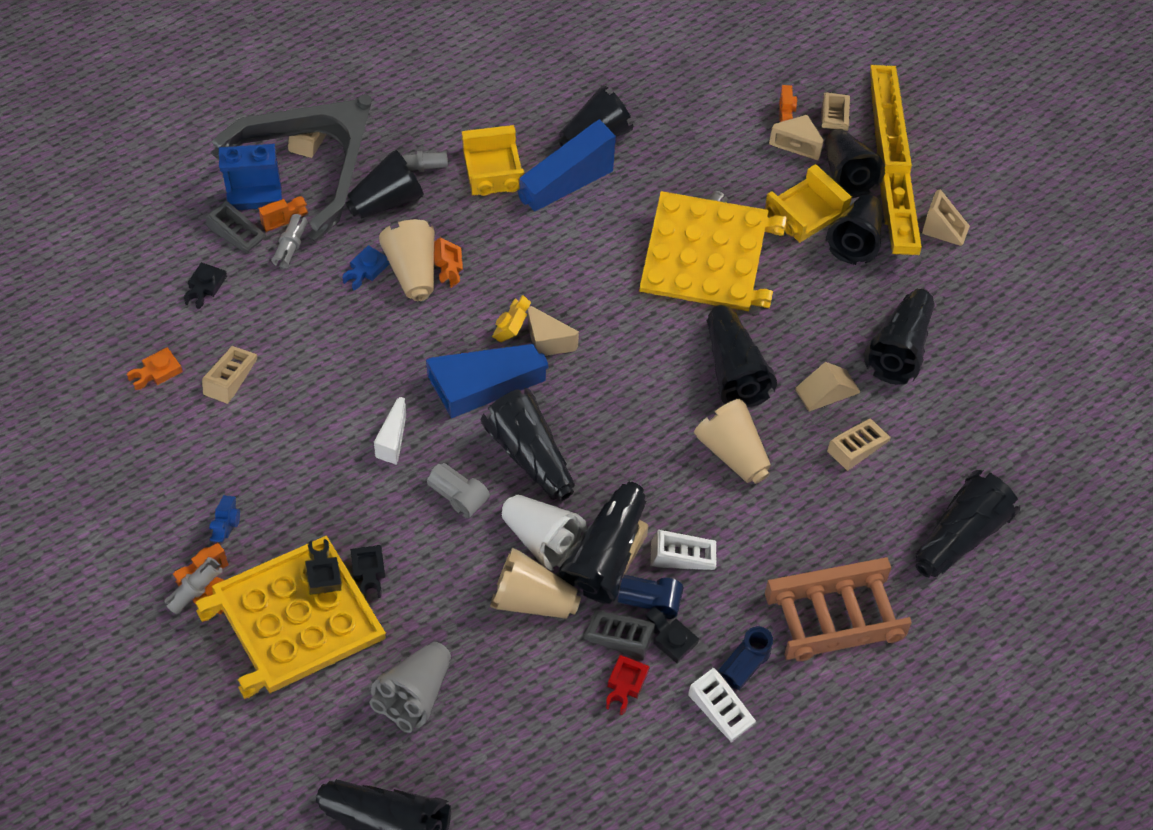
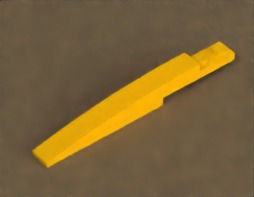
M871 65L870 79L877 154L885 164V175L880 183L884 221L889 229L892 254L920 255L922 246L910 176L912 163L896 66Z

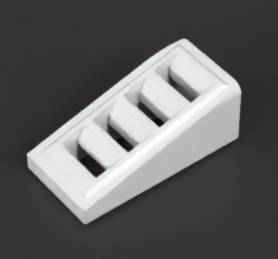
M397 398L374 441L376 458L396 465L399 460L406 420L405 398Z
M657 530L651 540L650 566L715 570L716 541ZM675 547H680V554L675 553ZM688 547L692 548V556L688 555ZM700 548H705V558H700Z
M712 668L691 684L688 696L730 742H733L756 724V720L715 668ZM710 686L714 687L709 693H704ZM721 695L723 699L713 705L712 701ZM730 705L733 709L722 716L720 712ZM737 715H740L742 719L730 727L728 722Z

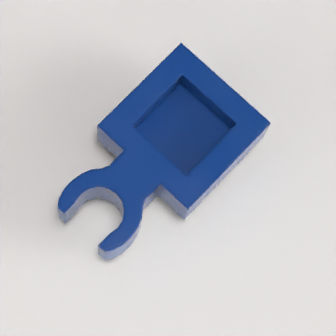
M368 245L350 262L352 270H348L343 274V283L345 284L349 279H356L352 283L353 290H356L362 285V280L365 277L373 281L390 265L387 257Z
M223 495L215 509V520L211 521L209 529H213L210 541L223 543L224 539L229 537L232 529L238 527L240 509H236L235 496Z

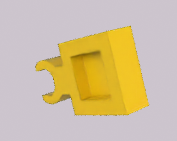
M524 295L520 297L519 301L515 298L510 305L509 312L502 313L497 319V328L492 337L502 343L517 336L527 316L525 312L529 308L531 301Z

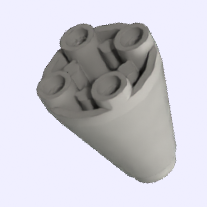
M432 642L381 674L371 686L372 698L369 702L371 708L379 714H385L389 719L396 722L397 726L404 732L411 733L415 728L421 727L430 717L449 668V661L451 659L449 650L441 643Z

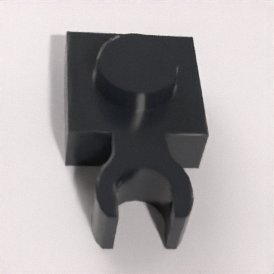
M201 262L188 281V286L191 290L187 291L184 295L185 305H188L191 299L196 298L198 299L195 302L196 308L200 309L204 305L206 294L213 297L216 295L227 278L226 271Z
M326 539L323 542L324 549L321 551L313 549L312 541L308 543V555L312 559L305 561L309 595L341 591L342 583L337 557L327 558L329 556V542Z
M381 545L350 549L354 581H362L360 590L364 598L366 599L365 592L370 588L376 589L378 598H381V584L377 580L385 578Z

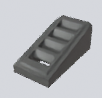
M227 200L206 217L205 225L210 230L245 253H248L266 238L264 232ZM225 218H229L230 220L225 224L222 222ZM234 223L238 224L232 230L229 228ZM244 228L246 231L238 236L237 233ZM253 234L255 237L246 243L244 239Z
M595 610L584 639L644 660L654 635L655 624ZM600 621L606 623L602 634L596 633ZM612 625L617 626L614 636H609ZM624 629L629 631L626 639L620 638ZM635 633L640 634L638 642L633 641Z

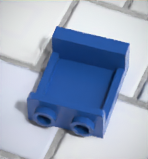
M275 144L219 148V169L223 173L227 201L237 210L258 209L269 203L282 200V185Z

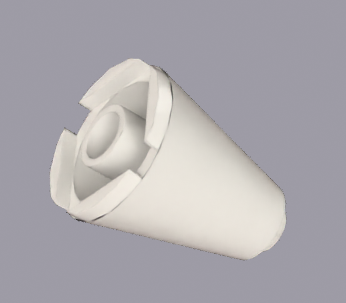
M522 495L508 498L502 507V519L542 566L550 571L554 570L553 567L556 565L561 567L578 543L581 532L587 529L586 521L578 514Z

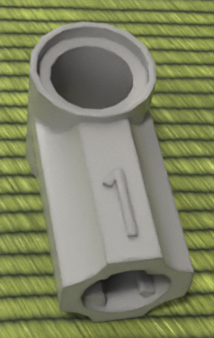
M445 463L437 464L427 479V484L447 498L454 510L458 513L460 511L463 512L462 516L467 519L490 498L488 489L479 480L474 478L468 480Z

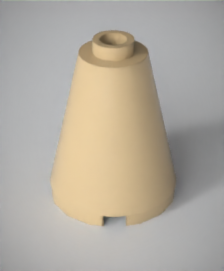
M404 220L398 222L399 227L391 230L390 226L386 227L380 233L379 241L406 297L414 301H423L434 290L435 232L433 226L429 227L428 222L425 220Z
M733 400L715 411L717 415L710 421L706 417L696 427L694 433L697 439L745 482L753 481L757 484L769 476L768 470L771 464L747 405L743 400Z
M512 548L497 582V593L493 594L490 607L497 610L567 619L570 613L576 614L581 597L577 596V588L521 551Z

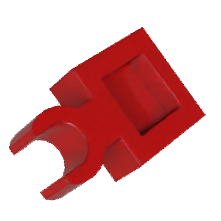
M619 655L608 680L607 687L614 691L607 696L606 709L609 710L610 704L613 701H619L622 703L620 715H623L627 710L628 695L638 699L650 666Z

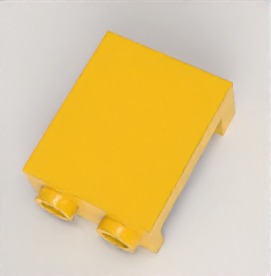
M514 125L462 131V150L472 196H486L491 193L516 192L519 190V178L525 173L524 169H521Z
M815 164L808 168L804 181L779 196L773 191L768 193L764 209L769 210L768 217H786V234L791 237L793 236L801 243L833 223L850 206L852 196Z

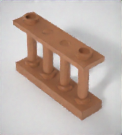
M888 557L768 580L765 590L768 605L777 603L782 606L793 639L787 643L784 654L785 659L805 661L812 658L815 654L885 640L888 643H895L904 639L912 622L910 617L895 619L883 586L887 582L891 571ZM862 586L871 588L883 620L882 623L865 625L853 591L855 588ZM837 592L842 595L853 626L852 629L835 631L824 599L825 594ZM807 597L809 600H812L823 632L822 635L805 638L794 605L796 599Z

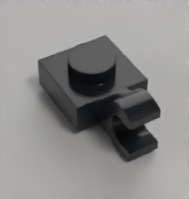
M655 607L645 615L647 618L645 621L655 624L654 633L657 637L654 639L653 644L674 662L678 663L698 644L699 638L678 619L673 620L669 624L665 616Z

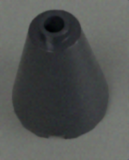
M607 86L599 88L560 131L559 135L561 138L558 140L560 146L562 147L599 119L616 136L615 138L632 131L633 124L629 126L627 122L631 116L623 102L614 92L609 95L606 92Z
M838 129L828 134L824 145L832 179L852 198L869 194V189L875 184L878 186L885 175V164L881 157L845 130Z
M397 150L389 153L347 195L349 201L345 202L353 217L359 215L362 219L423 197L424 193L413 171L410 172L407 168V162Z
M872 195L860 196L829 226L826 242L828 240L831 254L840 261L856 265L857 262L866 261L865 263H869L877 256L881 247L882 204L878 198Z

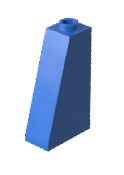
M600 119L595 121L519 178L518 196L524 205L528 204L535 212L613 172L616 136Z
M534 344L432 357L426 359V368L430 382L451 418L494 402L516 389L521 391L524 388H529L546 381L548 362L543 353H538Z

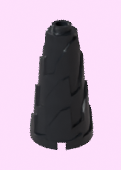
M915 289L910 294H907L892 315L884 322L877 335L867 345L864 352L865 365L867 369L871 365L875 370L873 376L889 384L903 385L907 384L911 378H914V381L918 376L924 361V345L928 336L927 329L935 307L933 296L927 290Z
M715 306L712 308L706 321L712 342L720 398L724 404L740 399L741 401L743 400L747 407L758 406L770 398L768 391L771 388L775 392L777 387L775 373L764 360L760 350L743 327L737 313L733 312L728 306Z
M524 388V395L519 389L505 394L488 407L491 413L489 418L483 413L480 419L482 426L504 448L508 455L526 471L533 481L542 487L552 500L558 499L560 502L566 500L574 493L572 488L575 486V482L566 467L567 463L554 442L551 429L539 409L536 397L528 388Z
M975 470L965 479V484L953 497L933 532L916 553L917 564L915 567L919 573L928 578L930 576L938 577L940 573L944 574L963 555L977 547L988 536L996 533L1003 525L1012 521L1020 512V505L1014 507L1013 504L1018 498L1006 483L992 473H989L986 478L981 477L980 475L984 470Z
M627 482V484H622L614 492L609 502L604 504L592 525L584 531L575 548L562 563L557 573L558 577L572 586L576 584V586L582 589L583 596L596 602L611 604L612 600L614 602L619 593L620 582L631 556L629 551L639 527L638 522L647 502L643 493L644 489L634 482Z
M337 779L335 782L329 781L327 784L321 785L316 795V803L319 804V808L326 812L327 816L340 821L342 825L351 830H449L451 805L446 804L449 801L438 797L430 798L396 789L390 791L373 786H360Z

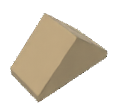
M804 115L774 124L769 145L819 161L824 140L809 116Z
M937 190L930 205L922 234L962 246L970 226L942 190Z
M533 306L529 307L528 329L532 344H534L538 353H543L547 356L576 351L578 348L579 331Z
M824 362L795 389L809 412L860 393L859 388L846 369Z

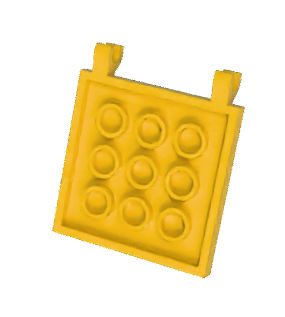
M661 191L639 292L715 306L724 305L732 309L748 312L750 305L770 308L773 291L769 289H753L764 232L784 236L787 218L784 216L768 217L769 210Z
M327 535L313 541L312 547L316 551H321L324 549V539L329 542V556L327 558L337 557L342 583L341 591L309 595L305 561L312 559L308 555V544L213 585V595L201 598L195 602L198 608L196 612L201 622L213 618L220 610H223L254 665L255 672L246 674L238 679L241 685L238 689L244 699L255 695L264 686L270 694L385 639L386 632Z

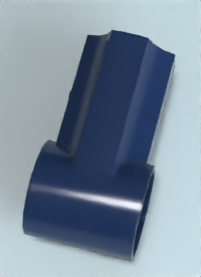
M624 574L618 602L650 610L655 607L663 615H666L665 618L674 619L678 615L684 587L681 582L672 578H660L657 581Z
M761 626L750 628L746 632L741 644L718 670V673L731 688L740 691L759 666L768 661L773 645L771 632ZM754 642H759L763 644L765 648L760 650L755 649L750 644Z

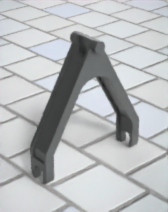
M362 94L359 99L242 117L214 138L212 144L216 148L210 153L219 160L220 147L241 146L244 143L313 132L328 134L335 138L343 147L345 159L334 201L310 221L311 228L313 229L306 235L316 242L340 221L372 98L369 95Z

